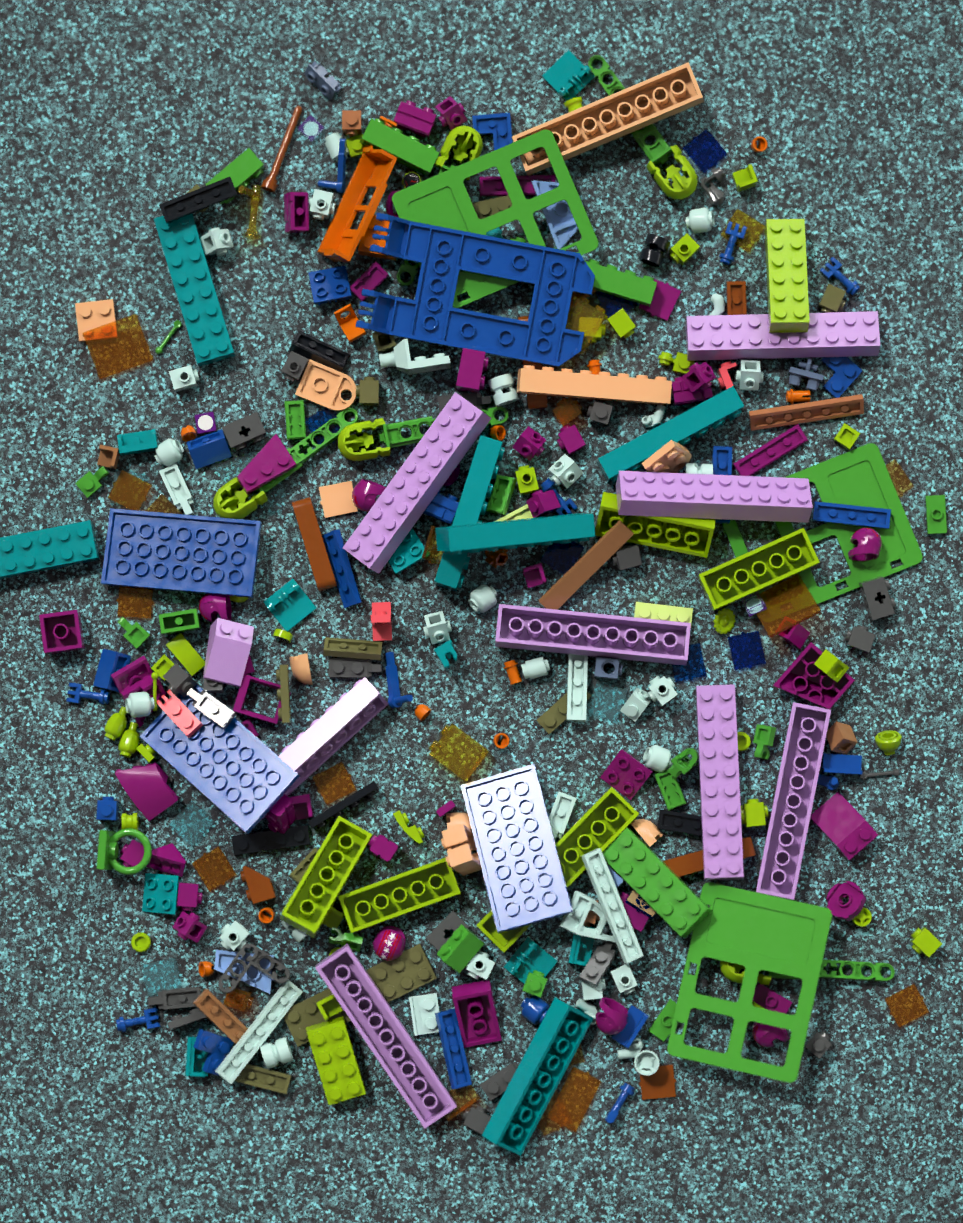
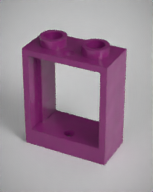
M244 674L233 711L278 725L279 721L282 722V720L278 719V708H281V700L279 701L274 718L245 710L243 707L251 682L273 689H281L280 685Z

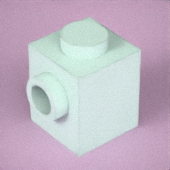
M191 365L169 371L175 392L198 386L199 375L197 369L193 370Z
M628 963L610 971L619 993L624 992L626 995L635 991L634 987L637 986V982Z
M602 978L597 988L581 981L583 1000L603 998L602 990H606L605 978Z

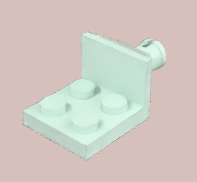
M403 339L393 348L394 351L379 354L381 369L393 366L408 375L450 369L449 355L445 356V353L433 355L434 358L426 359V356L415 357V361H411L408 339Z

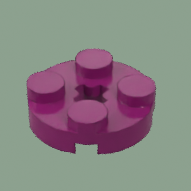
M846 881L847 883L834 885L828 892L826 900L828 901L827 908L834 917L840 920L851 921L861 912L866 902V897L858 885L851 881ZM849 897L848 903L843 905V898L847 899Z

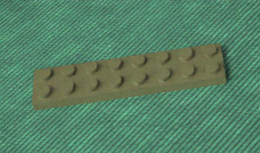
M421 944L402 952V955L393 961H383L366 970L387 1002L437 979ZM329 988L293 1005L283 1017L297 1047L309 1041L306 1027L341 1016L344 1017L345 1023L351 1021L344 1009L329 1019H324L316 1003L333 994Z

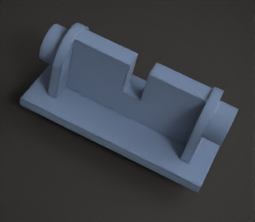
M313 62L309 64L304 75L320 89L324 96L332 100L335 92L338 93L342 89L340 83L332 75L326 79L325 76L328 74V71L320 63Z

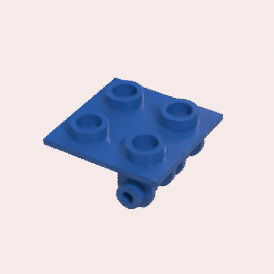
M346 265L308 272L314 304L319 306L320 304L328 303L327 301L332 303V300L337 302V299L348 300V298L352 297Z

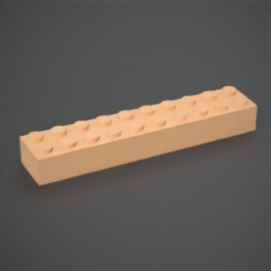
M688 62L514 135L512 139L516 142L539 131L550 130L565 161L704 102V99ZM542 147L520 156L528 176L551 167L547 154Z

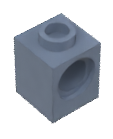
M596 657L594 677L617 680L618 675H622L623 664H619V659ZM607 663L612 664L614 667V671L611 674H607L603 670V666Z

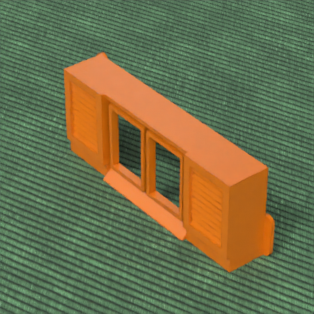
M372 145L364 146L363 154L317 251L335 262H350L361 236L364 237L388 186L386 182L397 161V157L383 149H373ZM368 188H376L369 205H361ZM357 212H365L358 229H350Z

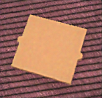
M352 481L319 487L320 504L323 506L325 518L358 512L357 507L352 501Z

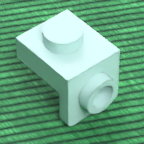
M636 688L620 711L636 722L652 699L646 691Z

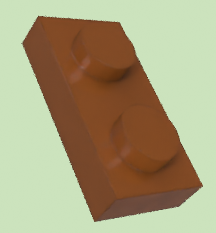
M727 281V315H747L746 281Z

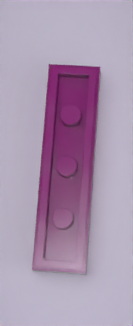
M555 175L516 176L524 196L536 195L531 183L533 180L556 182ZM500 176L479 177L480 197L508 195Z
M797 424L735 462L733 466L740 476H751L805 443L808 439Z

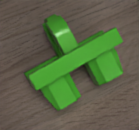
M693 748L685 749L671 760L673 765L668 771L675 778L680 774L685 775L698 764V752ZM688 754H691V755H692V759H691V760H690L689 757L687 756Z

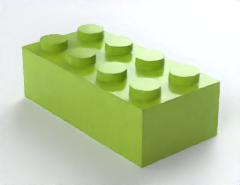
M341 1016L306 1027L328 1105L366 1094L344 1017Z

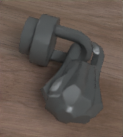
M720 167L711 169L713 175L709 178L704 177L701 180V185L708 195L710 204L715 206L721 205L724 201V193L712 182L714 179L718 182L723 180L725 175ZM709 183L711 187L707 188L705 184Z

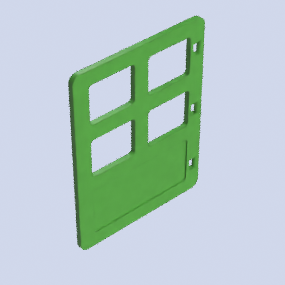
M547 129L400 190L392 196V202L399 218L486 235L491 230L518 220L528 243L544 247L546 245L535 222L533 213L565 200L580 232L581 240L560 250L566 251L576 246L579 251L576 253H580L582 256L594 251L598 247V239L553 133ZM542 147L547 154L559 186L534 198L526 199L511 165V160ZM495 167L500 174L512 206L487 218L479 219L463 181ZM459 270L453 307H462L514 285L519 281ZM467 292L470 298L458 302L457 296Z
M873 443L866 444L784 478L809 479V483H814L822 502L891 509L889 529L826 523L808 530L806 533L811 544L830 536H836L850 569V576L823 587H818L809 568L796 574L803 589L802 595L775 606L769 604L764 589L751 594V597L760 595L767 609L758 614L762 622L769 624L859 588L860 582L879 576H889L922 561V552L877 445ZM730 520L729 524L722 523L735 558L748 553L736 521ZM775 521L781 537L795 532L791 522ZM861 528L874 529L881 536L882 548L878 558L874 560L852 561L848 557V552L858 546L850 542L851 537ZM900 559L903 565L891 569L890 562ZM845 581L848 587L837 591L835 585ZM790 603L793 609L782 613L780 607Z
M705 883L702 887L700 899L705 904L710 905L712 911L692 932L667 1051L675 1057L792 1083L798 1077L832 913L825 907L717 883ZM704 957L745 967L739 1000L737 1002L701 995L695 992L701 961ZM691 962L697 964L695 975H688ZM765 970L802 979L803 983L796 1014L789 1015L753 1006L752 1002L759 971ZM691 1009H701L734 1018L726 1053L697 1048L684 1043ZM678 1021L684 1023L682 1035L675 1034ZM748 1022H758L791 1031L784 1066L780 1067L745 1059L741 1056Z

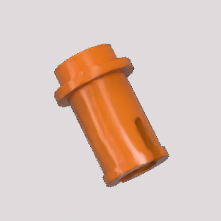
M599 360L588 361L587 367H589V371H592L591 374L599 375L602 363Z
M790 389V391H786V402H790V404H793V402H810V397H802L810 395V390L793 391V389Z
M515 659L505 662V667H503L504 669L506 668L510 685L522 681L517 668L518 662L516 663Z

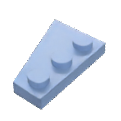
M216 950L214 969L224 973L238 952ZM246 952L243 959L240 956L238 959L243 960L248 965L249 962H246L248 956L253 957L254 954ZM266 958L261 959L259 962L260 967L263 969L269 968L271 964ZM236 963L233 965L232 970L234 973L240 974L243 972V966L240 963ZM250 966L240 981L271 994L272 980Z

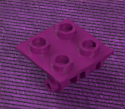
M621 749L600 778L629 800H632L652 771Z

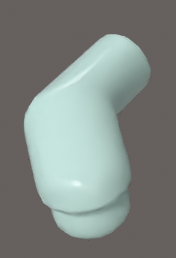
M713 294L711 301L714 304V310L709 316L722 315L725 311L724 298L722 295Z
M657 404L655 413L649 416L645 415L642 418V424L647 428L659 425L663 419L666 407Z
M579 998L576 1002V1007L593 1017L591 1025L596 1024V1007Z

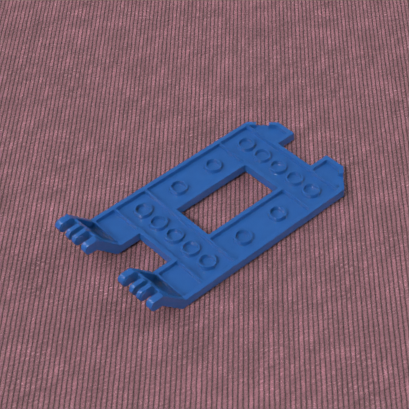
M383 213L376 214V220L388 221L390 223L389 228L378 225L374 226L375 231L388 234L387 236L373 234V239L384 240L386 244L385 247L372 244L370 251L398 259L421 263L415 300L362 289L361 295L374 297L375 303L360 302L359 306L373 309V312L358 310V314L361 316H371L372 319L371 324L357 320L355 327L402 338L460 349L478 350L487 354L559 367L581 352L584 332L566 329L572 292L592 295L595 275L580 253L408 221ZM459 270L535 284L528 322L454 308L453 301Z

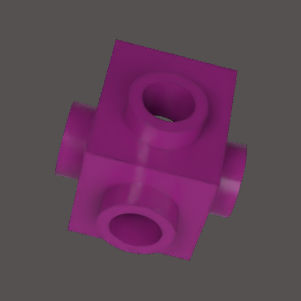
M451 96L435 106L440 115L438 120L443 127L447 126L451 131L467 121L464 115L466 110L460 102L457 103Z
M698 362L688 368L689 372L682 376L692 393L699 389H702V391L712 386L711 381L717 378L707 362L700 365Z
M528 426L512 448L531 461L535 456L539 457L545 449L543 445L546 439Z
M182 911L173 928L178 931L177 935L187 941L189 938L198 943L208 926L199 921L201 917L193 912L188 914Z

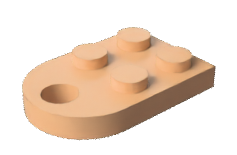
M309 360L295 395L327 409L343 411L355 402L356 385L350 376ZM348 390L352 393L350 400L345 401L341 398L343 391Z
M670 440L646 459L642 465L650 472L677 473L685 467L686 463H689L692 456L686 447Z

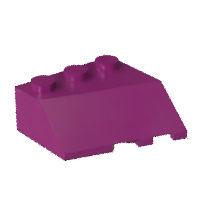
M810 642L773 686L830 709L855 679L846 672L837 683L819 669L815 662L823 652Z

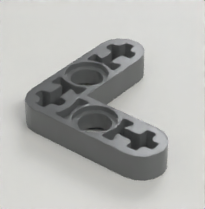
M248 943L240 949L219 979L218 988L222 993H231L250 966L278 984L286 983L290 972L286 966L260 948ZM252 948L254 956H248L246 962H249V964L246 965L238 957L240 956L243 959L246 954L244 950ZM261 959H268L271 963L270 967L267 969L261 968L259 965ZM236 963H240L243 966V972L240 974H236L232 970L233 965ZM274 964L277 965L275 970H277L278 972H281L282 970L285 971V979L280 978L279 980L277 978L278 974L274 971L272 975L268 973L272 970ZM228 972L233 977L238 978L237 981H235L234 978L232 979L230 985L232 986L231 988H223L224 984L222 983V981L226 982L230 977V975H227Z

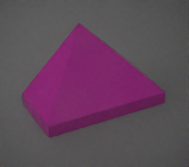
M171 843L153 849L151 859L146 867L183 877L186 861L174 844Z

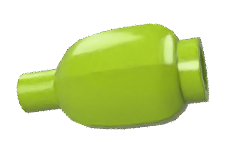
M122 706L119 713H114L109 718L104 728L106 732L105 737L115 741L116 738L122 736L127 725L125 717L127 714L126 707Z
M131 722L129 729L124 731L120 738L118 749L123 757L131 758V755L137 750L136 748L139 743V734L136 732L137 723Z

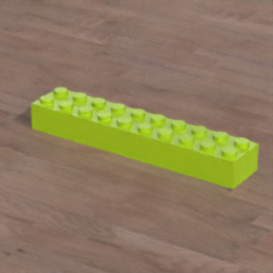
M610 787L556 843L567 888L586 869L581 856L597 848H600L603 852L639 815L613 787ZM491 909L476 926L499 949L505 952L532 924L498 933Z

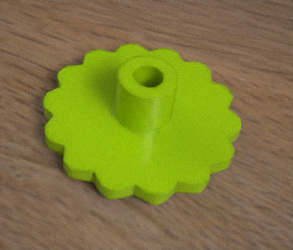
M729 608L719 610L713 621L716 632H719V634L731 632L736 622L735 614Z

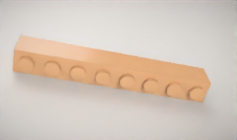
M524 365L523 368L518 370L517 393L669 405L671 403L672 381H667V377L657 376L655 379H648L647 375H637L636 378L629 377V374L618 373V376H610V372H599V375L591 374L592 371L580 370V373H573V369H561L560 372L554 371L552 367H542V370H537L535 366Z

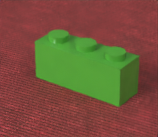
M248 148L207 182L206 186L231 177L236 192L239 190L243 191L249 186L248 182L253 178H259L264 173V164ZM235 197L230 198V199H228V200H225V201H223V202H220V204H221V205L224 204V203L228 204V203L231 202Z

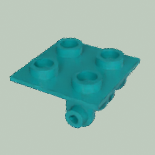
M569 50L542 75L566 101L574 98L595 77L591 73V69L587 65L584 66Z
M413 528L388 560L395 574L401 573V571L408 567L410 568L411 565H415L416 562L423 558L425 559L429 555Z
M293 578L263 602L287 632L316 609V606Z
M145 873L142 912L176 915V911H178L179 876Z
M527 937L505 964L504 968L521 982L525 983L528 972L533 973L534 970L544 973V977H546L558 961Z

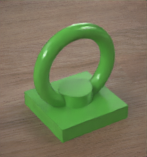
M132 828L122 829L118 832L99 830L97 869H114L121 874L133 875L141 872L148 865L152 855V848L149 839L141 831ZM126 836H133L139 839L144 847V856L141 862L133 867L122 866L116 861L119 852L118 840Z

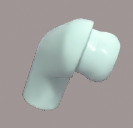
M635 1038L628 1049L617 1050L618 1060L635 1058L643 1047L642 1041L639 1038Z

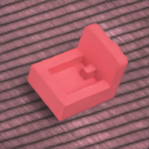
M731 361L720 365L721 368L717 371L720 378H717L721 389L727 390L733 386L728 371L737 368L736 362L731 363Z

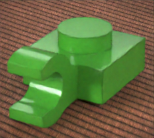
M102 466L94 475L89 471L75 484L87 498H90L103 486L99 481L106 477L109 472Z
M123 616L118 621L127 631L123 636L136 649L150 636L137 622L132 626Z
M757 724L753 743L757 744L754 753L755 757L769 759L770 751L768 746L773 747L775 727Z
M332 927L331 933L336 934L337 937L330 936L328 942L340 944L341 947L348 943L353 951L360 952L363 937L356 933H344L343 935L339 928Z

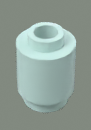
M338 132L325 137V145L333 161L336 160L337 162L339 140L343 138ZM346 146V159H347V155L349 154V150H348V148H347V146Z
M543 656L521 664L525 679L530 678L531 680L548 675L547 671L550 670L548 660H543Z

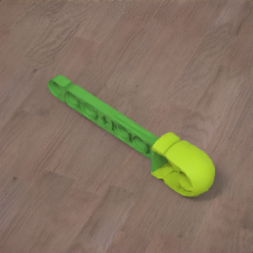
M594 55L590 58L589 68L596 79L599 78V83L608 96L614 94L617 90L625 89L602 56ZM595 60H601L603 62V65L600 69H594L592 67V63ZM611 75L613 82L606 85L603 83V77ZM654 124L631 133L650 160L646 166L650 174H654V180L668 197L684 199L695 191L698 183L695 170L686 157L681 155L682 151L677 145L669 147ZM648 136H654L656 142L654 145H647L645 139ZM674 154L676 162L682 166L681 169L684 176L680 175V168L671 165L666 169L667 176L664 179L660 169L655 166L659 163L664 164L669 160L668 157ZM669 178H671V179L673 180V183H672L673 189L671 188V184H670V182H669Z
M464 125L450 131L440 151L441 156L435 162V166L440 169L438 174L456 167L452 164L450 167L444 165V162L449 158L448 153L456 143L459 145L457 149H453V159L461 162L468 156L470 157L469 161L480 157L483 142L479 132L472 127ZM474 145V149L471 150V151L468 153V155H467V154H466L467 149H468V148L471 149L472 146ZM404 260V265L401 264L396 276L397 282L402 286L410 285L417 274L415 269L419 267V264L410 265L408 260ZM402 272L410 274L409 282L404 283L400 280Z
M504 407L488 408L487 411L481 410L491 418L487 425H500L508 419V412ZM497 410H501L505 414V418L502 421H498L494 417V413ZM432 416L392 424H386L383 418L375 419L374 422L369 420L353 423L341 430L338 436V448L345 458L352 461L377 458L378 455L382 457L389 456L390 448L419 443L424 436L420 433L419 427L423 424L430 427L436 418L432 419ZM382 427L383 432L379 434L380 442L383 441L386 448L376 447L375 450L366 451L371 444H374L373 435L363 432V436L357 437L356 434H361L363 430H376V428ZM403 428H409L411 430V436L409 438H403L401 436V430ZM360 446H365L360 452H353L359 450Z
M353 408L344 409L336 415V418L330 419L291 449L287 448V451L296 463V467L254 490L253 492L258 491L259 494L252 496L249 501L246 502L248 495L243 489L237 491L238 488L242 487L237 478L230 480L216 492L213 499V507L217 515L221 518L243 519L257 509V505L264 504L268 501L266 492L301 468L305 461L336 440L342 429L350 424L358 423L357 411ZM347 413L355 415V419L352 422H347L344 419ZM332 424L340 426L337 433L329 431V427ZM317 435H322L324 437V442L322 444H316L314 442V438ZM309 441H311V444L315 449L312 450V447H309ZM303 447L304 449H306L307 447H309L307 449V454H299L301 452L300 448Z
M720 960V967L724 976L732 982L742 983L745 971L742 973L735 972H740L745 967ZM823 960L819 978L869 981L874 978V981L886 982L894 977L895 971L893 966L887 963L872 964L870 962ZM829 964L830 968H836V964H839L838 975H836L837 971H831L827 974L823 967ZM844 965H849L852 968L851 975L843 974L842 967ZM863 966H868L871 969L869 977L862 975L861 969ZM886 967L890 970L888 978L881 976V968ZM766 971L765 976L758 974L757 982L761 985H769L771 978L802 979Z

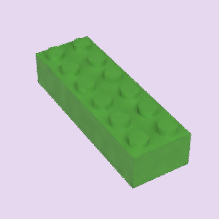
M626 828L602 852L605 861L681 937L686 938L712 911L631 829Z

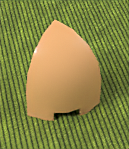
M308 654L289 657L293 676L305 685H313Z
M463 812L446 813L447 829L464 824L472 830L468 814Z
M636 819L630 823L648 847L663 836L657 826L649 820Z

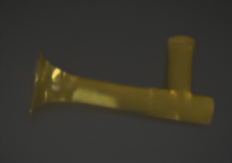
M244 185L238 188L240 194L251 197L249 226L247 231L242 234L243 237L248 239L261 238L256 229L261 191L260 185H253L252 190Z

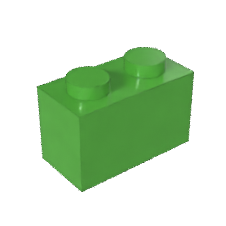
M197 608L158 615L162 635L201 629Z
M461 924L453 932L449 940L440 948L437 955L447 965L461 973L484 943L477 935Z

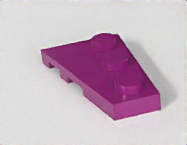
M275 434L237 476V480L246 494H249L295 468L296 463L277 434Z

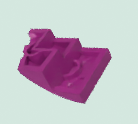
M144 656L111 674L124 702L129 694L134 692H147L150 698L153 697V679L151 677L153 672ZM157 678V700L161 701L163 699L161 696L163 694L166 695L160 680ZM136 717L134 720L141 727L146 717Z
M157 763L133 766V768L126 770L117 769L115 771L116 777L130 799L149 821L179 799V796L166 784L168 775Z

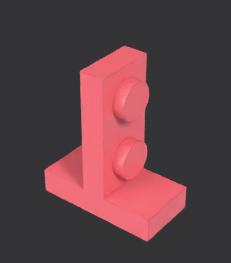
M391 602L372 603L371 623L373 641H392Z

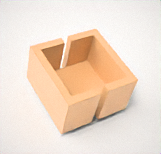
M461 824L442 831L443 838H441L444 849L448 850L446 861L449 867L463 876L482 870L478 853L472 854V851L477 850L472 830Z

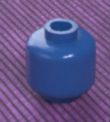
M532 996L530 999L527 997L521 1004L523 1008L522 1016L534 1025L542 1023L549 1009V1004L538 996Z

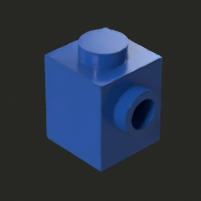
M102 797V800H97L96 819L118 821L119 801H114V797Z

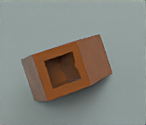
M248 866L242 867L243 871L240 874L243 883L247 882L248 890H246L248 901L256 904L276 897L271 878Z

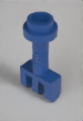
M731 221L728 222L725 234L730 236L725 253H721L719 256L720 262L726 265H731V262H734L735 258L732 257L734 245L737 238L743 240L747 229L746 226H743L741 233L738 232L740 224L736 223L734 230H731L733 224Z
M832 257L830 261L834 266L827 262L825 267L829 272L821 268L819 270L820 273L828 280L834 276L847 288L846 293L853 296L860 289L859 283L857 281L852 283L839 271L842 264Z
M549 478L540 485L542 487L541 490L543 492L554 490L561 506L556 510L558 515H564L562 513L563 510L567 514H572L568 506H571L575 511L578 509L571 498L564 501L552 486L555 484L553 480L551 481Z
M69 683V687H76V690H68L67 694L75 695L74 699L67 698L66 702L80 704L81 698L99 700L100 705L109 703L110 692H107V690L102 689L100 693L82 690V684Z
M157 1007L144 1010L145 1016L124 1020L123 1016L119 1017L116 1020L118 1031L126 1032L125 1028L137 1024H146L147 1029L160 1027L159 1022L152 1024V1020L159 1019V1015H150V1013L158 1011Z
M627 1083L620 1086L619 1089L622 1092L605 1118L607 1123L614 1122L628 1095H634L633 1091L635 1088Z

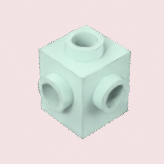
M315 189L313 198L309 197L310 215H313V218L318 220L329 219L330 214H333L336 203H333L334 194Z
M216 227L200 237L205 255L216 254L217 256H222L228 253L227 250L234 247L228 229L220 230L219 227Z
M741 360L740 370H736V382H739V390H759V383H763L760 361Z
M566 454L548 469L553 475L551 479L558 486L562 484L566 488L570 487L583 474L578 465Z
M443 611L424 616L427 626L423 627L426 638L430 637L432 645L450 640L449 632L452 629L449 620L445 621Z
M657 676L649 682L651 686L648 687L649 692L647 694L653 702L657 701L661 707L678 695L674 690L676 686L669 677L666 679L665 676L662 678ZM663 687L664 693L659 692L658 688Z
M235 920L231 926L229 924L225 925L220 931L222 935L219 938L222 939L221 944L228 951L230 949L234 951L237 948L240 950L247 943L245 939L251 933ZM232 933L236 934V940L231 939Z
M479 950L466 965L465 970L469 971L467 975L476 980L479 977L487 980L495 962L488 959L490 955ZM477 961L481 963L480 969L475 966Z

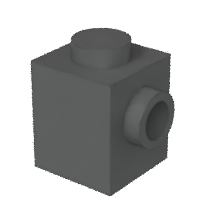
M291 351L281 371L285 375L284 379L292 383L295 380L300 382L309 359Z
M594 401L593 406L589 405L586 415L590 417L589 423L607 427L613 406Z
M634 543L623 545L610 557L612 565H615L619 570L642 565L639 546Z
M858 625L851 630H847L844 640L847 641V647L868 654L876 634L870 633L868 628Z
M177 663L163 676L170 684L168 688L175 695L179 692L185 697L190 688L193 689L197 685Z
M815 1030L806 1040L804 1047L820 1059L832 1045L829 1042L831 1038L823 1031L819 1033Z
M480 1105L476 1107L471 1106L470 1109L466 1108L462 1115V1119H464L463 1125L483 1134L492 1116L487 1114V1109Z

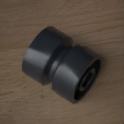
M648 234L644 243L646 248L642 249L638 260L647 265L661 268L665 259L663 254L667 253L671 242L661 236Z

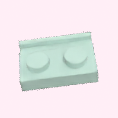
M437 993L409 997L414 1035L439 1032L435 1013L439 1012Z

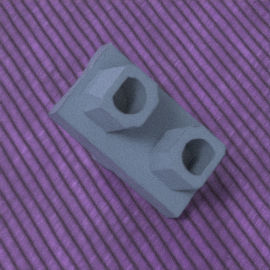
M808 358L806 363L799 361L798 367L805 368V370L795 367L789 368V385L799 387L801 378L808 379L806 389L816 391L819 383L823 381L824 375L809 371H817L818 366L811 364L812 359Z

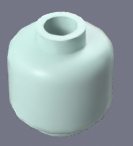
M706 207L691 210L689 217H686L687 228H691L694 234L711 231L712 226H715L713 212L709 211Z
M168 438L155 449V459L160 465L164 464L169 467L183 458L184 449L176 439Z
M482 584L470 592L468 602L475 612L484 613L496 605L497 592L492 586L488 587Z
M147 692L130 693L128 698L125 699L126 712L130 713L134 718L149 716L151 709L155 707L153 697L150 698Z
M653 745L645 750L643 761L648 769L661 773L672 765L671 752L668 749Z

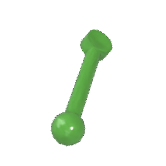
M179 320L174 322V327L172 328L170 333L167 335V337L162 342L160 347H157L155 349V352L157 354H161L163 352L164 346L169 341L171 336L174 334L176 329H179L182 326Z

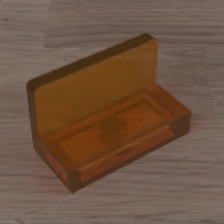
M472 1085L448 1091L456 1102L457 1107L444 1116L450 1121L480 1099Z

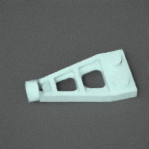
M575 891L571 899L573 912L564 915L560 927L577 935L615 942L613 935L610 936L602 933L607 919L601 905L587 895ZM590 910L594 911L600 918L595 929L586 928L583 925Z

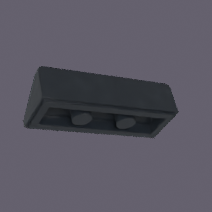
M300 330L291 343L289 350L339 372H343L350 357V354Z

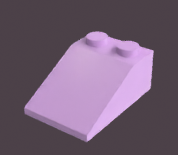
M217 618L210 625L203 679L236 687L241 686L252 645L253 626Z

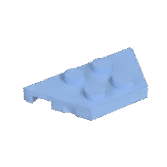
M531 181L536 196L559 186L557 182ZM565 200L542 209L557 249H561L578 230Z

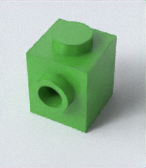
M534 970L533 973L528 972L522 991L541 997L547 982V978L544 977L545 974Z

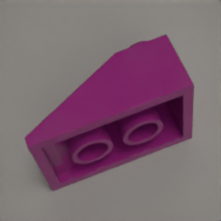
M839 792L835 793L810 816L811 820L846 860L853 858L878 836L869 823Z
M490 979L453 986L452 997L464 1048L502 1041Z

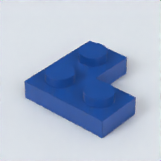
M510 113L472 116L473 128L480 135H493L494 151L513 143Z
M823 357L821 361L835 373L823 388L834 398H839L863 370L848 357Z
M199 1029L193 1047L208 1052L202 1070L220 1076L215 1071L231 1051L233 1042L226 1036Z

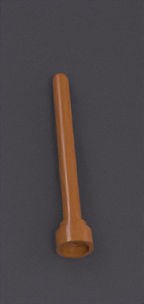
M301 106L295 107L270 175L262 182L261 188L272 193L276 191L278 186L276 178L301 115Z

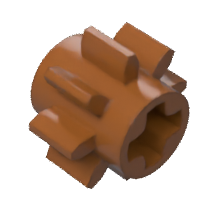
M508 549L486 550L485 555L487 558L485 561L494 568L498 565L503 566L508 560V555L506 554Z

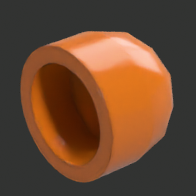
M761 136L756 137L751 143L752 150L758 153L764 151L767 148V140Z
M187 425V427L181 429L182 440L187 442L196 439L197 433L194 427Z
M495 425L490 429L489 436L492 439L501 441L506 436V430L502 425Z
M420 704L415 708V715L420 721H423L431 713V709L424 704Z
M498 733L494 736L493 743L497 748H506L509 744V737L504 733ZM500 736H503L500 745H497Z
M269 907L262 908L258 914L259 920L263 923H270L275 916L274 911ZM263 911H266L267 913L272 915V917L268 916Z
M208 961L200 962L198 967L200 976H211L214 972V969H212L214 965Z

